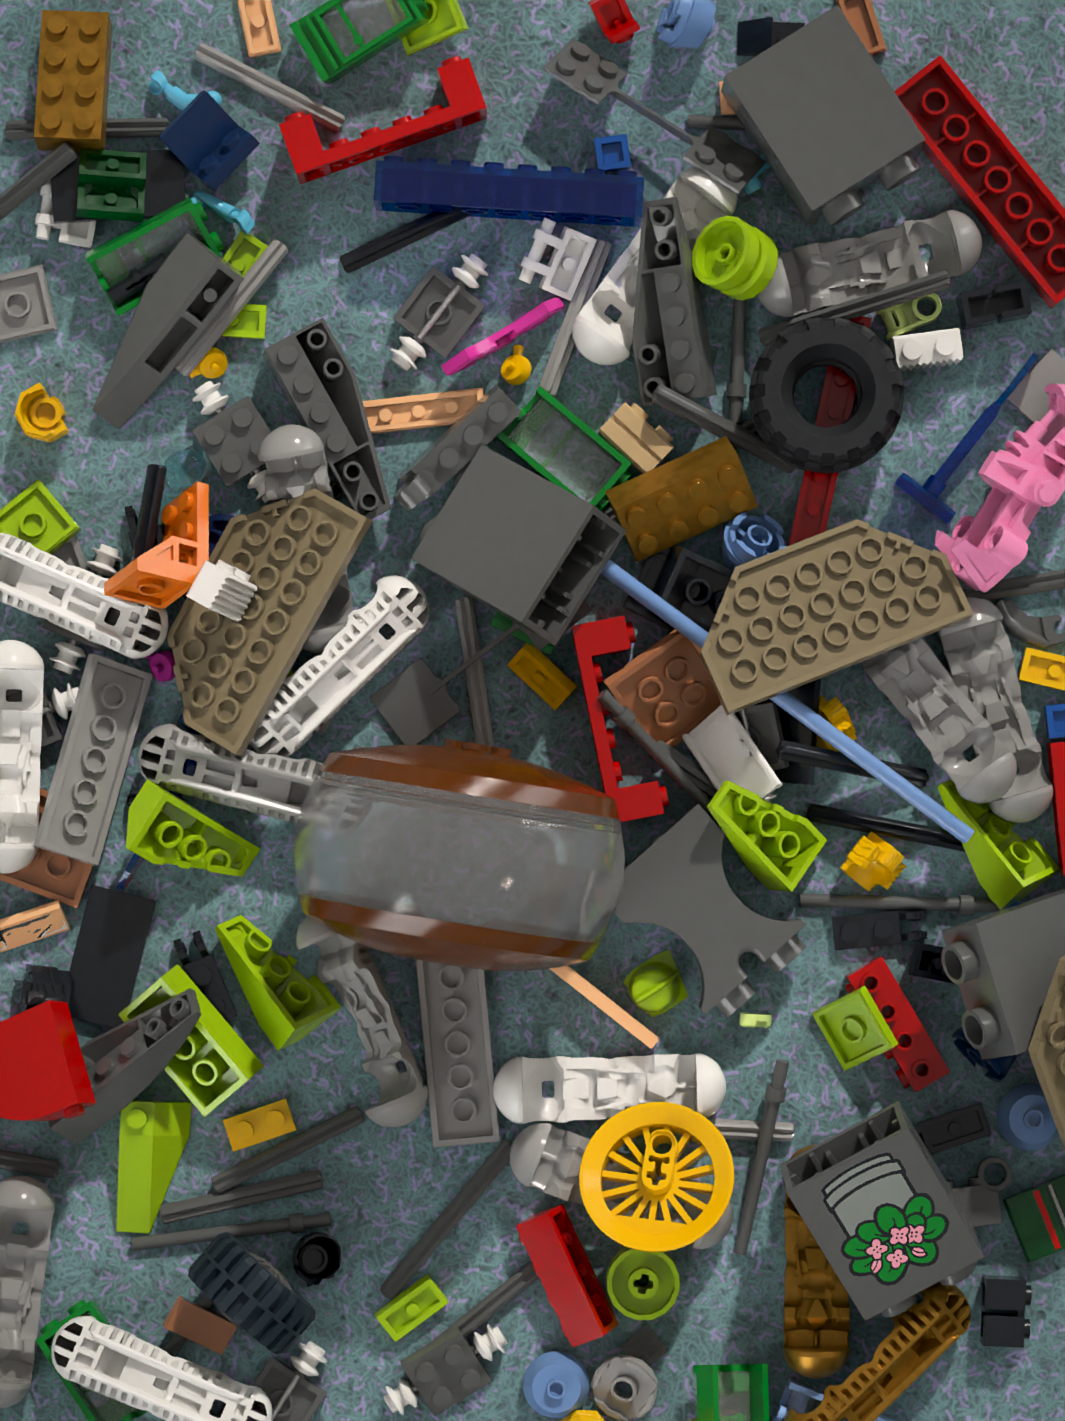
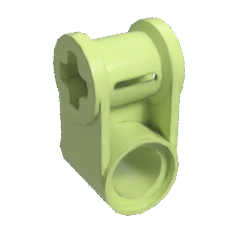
M932 293L876 311V314L881 315L888 332L886 339L890 341L893 336L906 335L919 327L935 321L941 312L942 303L939 296ZM924 299L932 301L935 305V312L930 316L920 314L917 310V303ZM892 313H893L894 316H895V319H896V321H897L898 326H897L896 323H895V320H894V318H893Z

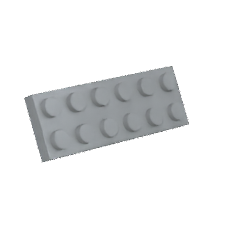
M88 654L33 846L93 866L99 865L152 674L96 654Z
M416 959L433 1148L500 1141L497 1105L493 1095L494 1071L484 970Z

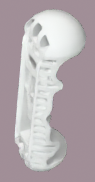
M694 166L684 170L678 176L663 198L677 197L691 252L703 229L716 218L726 215L731 216L735 212L737 205V193ZM641 229L573 321L572 337L579 352L593 363L614 365L630 356L629 350L632 345ZM610 304L622 313L616 322L604 314Z
M0 532V602L31 615L45 618L61 628L117 651L130 659L149 656L163 644L169 628L166 609L104 595V583L108 578H103L76 566L67 565L61 559L34 547L29 542ZM110 607L120 611L115 626L104 621Z
M398 575L386 576L376 582L378 587L374 598L366 606L353 610L348 615L346 626L329 641L323 653L310 659L293 675L285 678L249 743L252 749L259 754H275L283 757L294 755L313 736V731H318L321 728L319 726L321 723H326L368 681L426 627L430 612L429 603L424 591L417 583ZM386 623L395 630V634L389 640H386L379 633V629Z
M18 640L0 641V873L3 874L17 872L28 866L38 851V847L33 845L39 828L44 663L39 653L33 647ZM8 689L22 690V701H6V691Z
M701 1053L693 1055L653 1054L648 1056H624L613 1059L598 1057L570 1058L565 1056L551 1058L515 1057L500 1068L493 1085L494 1100L500 1112L507 1119L517 1124L534 1121L566 1123L573 1120L607 1119L629 1107L649 1102L679 1104L697 1111L708 1118L719 1110L726 1094V1080L720 1066L712 1058ZM543 1081L554 1082L553 1098H544L542 1096Z
M78 1316L70 1319L60 1327L52 1341V1363L64 1379L78 1383L87 1389L134 1408L149 1411L165 1421H272L273 1419L271 1402L261 1388L235 1381L218 1370L207 1369L189 1360L171 1356L161 1348L137 1338L134 1334L113 1325L101 1323L93 1316ZM215 1399L226 1404L220 1418L209 1414Z

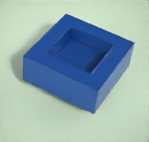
M627 134L594 138L598 173L631 169Z
M1065 704L1044 706L1047 739L1065 737Z

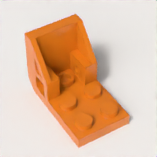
M195 482L164 507L161 516L162 523L164 524V539L162 543L140 555L104 583V595L165 609L189 591L205 560L209 561V484Z

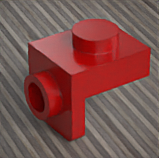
M592 0L588 2L601 32L611 44L615 42L621 44L633 38L634 32L640 29L638 22L633 19L625 0Z

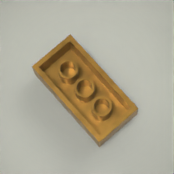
M42 10L34 139L38 150L54 151L65 142L69 143L76 152H80V148L105 150L112 43V23L109 12Z
M727 436L605 491L618 524L626 530L624 539L636 562L733 519L743 512H748L758 507L738 454Z

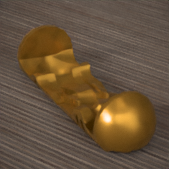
M809 1145L798 1150L790 1157V1159L814 1147L815 1145ZM786 1191L784 1217L787 1263L785 1268L783 1354L788 1365L795 1372L807 1378L822 1379L839 1372L850 1355V1348L848 1346V1333L850 1331L848 1292Z
M940 1281L918 1292L924 1300L920 1304H913L905 1312L892 1317L894 1328L878 1345L872 1361L856 1368L842 1384L829 1385L824 1390V1398L821 1404L815 1410L799 1414L790 1408L786 1413L784 1421H841L844 1417L848 1421H875L958 1340L959 1335H963L967 1331L971 1318V1309L965 1294L956 1285L945 1286Z

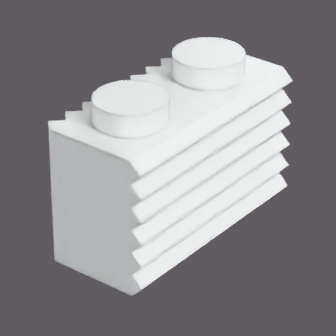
M959 328L893 336L890 340L891 351L895 356L899 369L904 372L907 368L911 371L913 368L918 370L922 367L925 369L926 366L931 368L933 365L938 367L940 364L943 367L946 364L951 366L953 362L957 365L963 358Z
M220 559L216 565L205 560L186 596L204 607L238 622L241 620V615L245 614L244 610L248 608L247 604L251 603L250 598L254 597V592L258 590L256 585L249 582L251 575Z

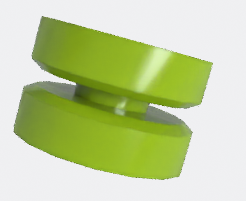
M728 215L716 218L708 224L698 236L692 251V268L695 276L703 284L719 290L722 294L732 299L741 301L754 298L766 288L773 278L778 263L776 244L767 233L752 227L738 217Z
M624 1247L616 1253L606 1272L607 1293L613 1306L624 1316L635 1320H653L664 1315L675 1304L680 1291L679 1272L673 1258L667 1252H644ZM642 1274H646L649 1281L644 1286L638 1285L636 1280L641 1278Z

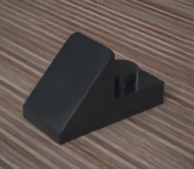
M773 17L738 22L737 56H757L805 26V23L773 22Z
M915 941L908 975L953 983L946 975L942 965L941 954L944 947Z

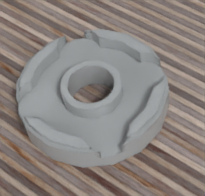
M615 1355L607 1358L596 1369L591 1382V1389L593 1390L597 1406L607 1416L619 1421H628V1419L644 1417L652 1409L658 1395V1380L653 1370L643 1360L632 1355ZM620 1381L629 1383L633 1393L629 1395L620 1393L616 1383Z

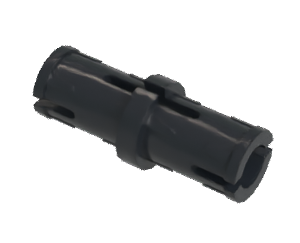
M162 253L139 269L136 267L131 269L130 275L107 290V293L117 307L140 291H144L146 284L166 260Z

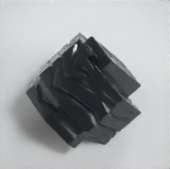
M26 964L25 979L14 980L15 986H13L14 996L12 1001L18 1003L19 1011L17 1014L48 1000L67 1002L69 1007L71 993L70 971L58 970V968L52 966Z

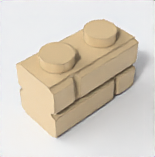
M625 402L598 430V434L629 460L632 466L642 475L655 469L674 449L670 444L673 438L661 426L654 429L645 420L649 416L640 406L634 403L630 407Z

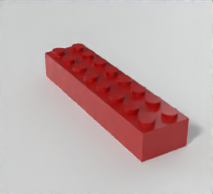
M939 55L894 92L926 139L921 149L1048 307L1052 309L1065 298V209L948 63Z

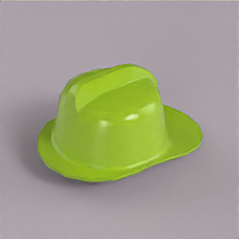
M670 950L656 954L634 968L624 980L632 1001L639 1009L650 1014L651 1017L665 1013L689 996Z

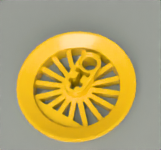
M649 1102L629 1107L617 1113L596 1131L582 1157L579 1186L581 1197L589 1216L606 1236L634 1250L666 1252L694 1243L718 1223L727 1209L732 1196L734 1164L724 1137L706 1117L697 1111L679 1104ZM673 1133L683 1135L678 1143ZM642 1134L646 1144L644 1156L631 1140ZM691 1140L700 1146L678 1162ZM667 1143L672 1146L670 1151L665 1154L655 1152L660 1144ZM625 1144L642 1167L616 1152ZM706 1154L712 1162L709 1165L685 1170ZM611 1160L634 1174L606 1171ZM712 1174L715 1176L714 1185L688 1181ZM658 1176L663 1177L664 1180H660L658 1185H653V1182L657 1181ZM603 1180L630 1184L603 1191ZM684 1191L712 1195L708 1204H705ZM632 1195L611 1211L605 1201ZM676 1198L702 1213L693 1221ZM666 1199L685 1224L671 1221ZM659 1201L664 1221L656 1220ZM640 1203L635 1212L633 1213L632 1217L622 1216L624 1213H626L631 1208ZM650 1206L648 1219L642 1218Z

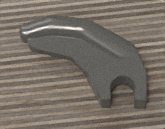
M999 599L995 602L994 605L1003 615L1002 625L1013 637L1038 648L1058 644L1065 640V632L1058 634L1054 631V624L1062 619L1060 615L1028 616L1010 600L1004 601V599Z

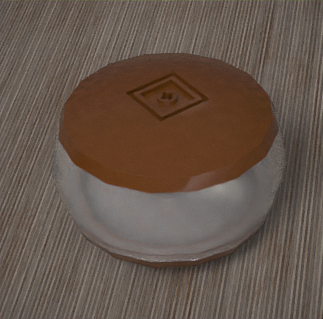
M445 739L444 746L389 745L330 753L319 769L303 801L295 828L294 863L298 894L303 913L331 931L359 944L392 955L489 971H532L588 961L600 944L610 924L624 884L625 853L621 821L615 799L559 772L509 757L511 756V749L484 746L483 744Z

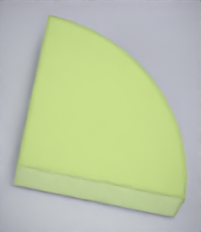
M739 1012L738 1024L741 1027L769 1028L771 1026V1014Z

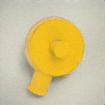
M515 345L513 347V355L506 358L501 366V376L503 379L515 386L523 384L529 378L532 371L531 363L523 356L524 347L522 345Z
M211 347L189 376L191 379L200 374L210 379L220 377L228 367L226 354L218 348Z

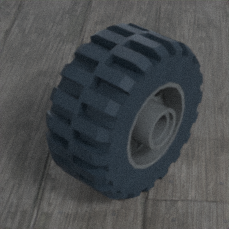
M228 1232L218 1234L189 1267L188 1277L218 1306L217 1309L240 1330L244 1329L275 1355L286 1353L315 1320L316 1310L292 1288L287 1278L265 1258L255 1255Z

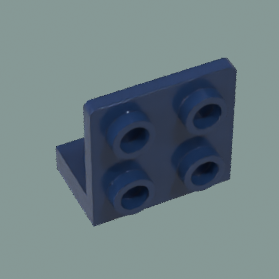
M204 90L159 135V139L200 182L213 191L260 144L252 134L241 128L210 94Z

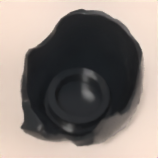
M316 1231L303 1236L293 1249L292 1263L294 1270L306 1282L307 1287L319 1285L322 1279H331L340 1268L341 1247L335 1238L324 1232Z

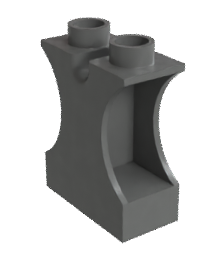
M695 804L606 883L597 894L624 924L634 922L651 923L667 928L680 936L695 955L701 972L702 991L698 1007L706 1015L716 1006L727 1018L756 993V990L746 980L748 976L739 966L740 956L745 952H752L761 962L766 961L778 973L806 948L804 943L796 936V933L806 924L799 918L772 919L761 916L747 908L735 896L725 878L722 865V846L725 833L699 804Z

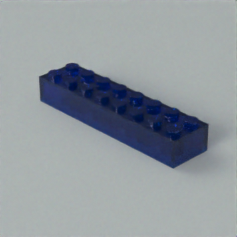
M384 156V161L376 160L374 204L376 211L430 214L434 211L454 212L455 206L462 207V212L471 214L469 217L543 221L545 217L562 223L640 227L644 177H637L638 172L628 170L618 171L617 175H604V170L596 168L584 169V173H572L571 168L563 166H553L551 171L537 170L538 166L531 164H519L517 169L504 168V164L498 162H485L484 167L471 166V162L465 160H451V165L437 164V160L433 158H418L417 163L404 162V158L400 156Z

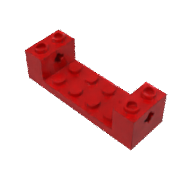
M460 56L451 57L442 62V67L437 68L438 80L448 107L444 109L442 105L430 107L423 111L424 116L413 120L411 116L399 118L392 122L393 127L381 131L379 127L365 130L360 133L362 138L350 142L348 138L334 141L329 144L330 149L325 151L320 142L311 113L304 115L303 112H296L284 118L285 122L279 124L300 185L487 119V107L469 57L462 60Z
M623 615L571 626L604 794L615 799L620 820L609 818L610 824L664 814L663 807L669 806L666 787H659L658 781L618 788L617 782L623 781L619 761H612L610 749L616 748L613 728L606 729L604 717L609 716L610 713L597 699L599 696L597 684L602 683L603 678L599 662L593 663L592 658L630 651V644L636 641L632 621L626 622Z

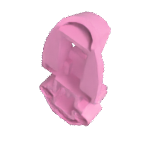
M1049 384L1045 387L1044 391L1049 395L1050 410L1040 422L1035 421L1025 433L1016 430L1013 434L1014 442L1010 440L1005 442L1006 451L990 452L978 474L992 490L974 518L970 515L962 517L952 531V538L942 531H936L935 546L940 552L946 554L956 577L964 582L967 587L975 591L986 593L1003 579L1012 568L1022 562L1028 551L1026 540L1031 534L1028 529L1029 525L1041 506L1050 507L1054 505L1065 490V384Z

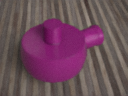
M171 651L153 652L151 655L144 657L150 661L151 673L157 680L166 682L175 678L173 669L175 660Z

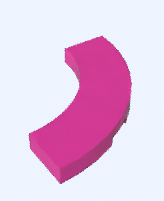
M559 296L541 303L500 331L465 348L441 365L447 376H451L477 363L476 361L499 351L513 342L514 338L539 326L561 311L565 305Z

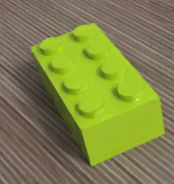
M177 964L120 1012L118 1016L125 1023L190 988L195 990L201 1016L186 1041L164 1070L205 1117L261 1070L264 1065Z

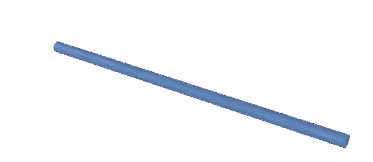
M610 559L608 560L600 574L702 649L708 635L707 631ZM789 692L770 698L771 701L962 843L966 844L972 837L975 830Z

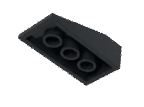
M674 545L669 551L652 591L709 633L733 570L683 547Z

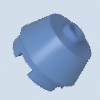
M671 0L667 9L663 7L656 27V31L660 33L658 39L666 42L668 47L698 48L705 38L710 36L714 28L715 3L711 0Z
M747 512L739 514L726 525L724 530L722 558L726 566L734 571L736 566L787 547L784 546L782 538L784 530L779 523L766 514H763L761 518L753 515L747 516Z
M1023 1084L1017 1086L1002 1098L997 1110V1124L1004 1139L1012 1146L1027 1151L1039 1150L1048 1146L1057 1138L1059 1133L1040 1085Z
M552 1351L538 1356L530 1363L524 1374L523 1391L527 1402L536 1412L549 1418H563L574 1410H579L585 1403L589 1393V1376L584 1365L576 1357L565 1352Z

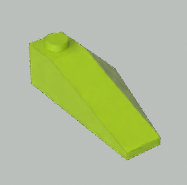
M148 779L129 807L126 848L153 864H172L180 868L190 869L192 867L205 869L213 873L243 877L260 851V848Z
M951 779L937 787L946 809L975 830L966 844L962 843L980 885L1000 910L1020 901L1060 870L1038 841L1030 836L1025 842L1011 830L1015 823L1005 821L991 813L988 802L973 803L965 800L959 795Z
M725 780L707 806L746 867L768 890L793 892L827 841L808 819L786 811L784 807L770 803L760 798L759 795L731 781Z
M242 915L236 916L215 927L218 938L259 1026L278 1051L303 1039L340 1010V1004L317 976L313 974L309 980L293 968L297 960L290 954L286 958L277 955L271 950L272 940Z
M134 1099L121 1110L116 1232L150 1234L190 1136L192 1102Z

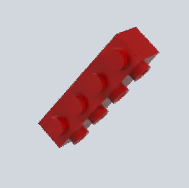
M882 956L874 958L846 975L849 983L844 985L847 993L849 994L866 986L897 1040L898 1045L883 1054L887 1060L895 1059L900 1068L895 1071V1074L904 1089L911 1087L914 1092H918L950 1073Z
M562 1203L531 1215L516 1225L519 1239L523 1246L526 1247L533 1262L534 1271L546 1290L548 1301L554 1308L560 1320L563 1334L568 1338L572 1348L600 1338L619 1325Z

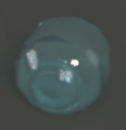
M188 446L185 449L175 451L165 460L164 466L167 468L165 484L172 492L180 495L197 481L210 484L213 477L212 463L205 451Z

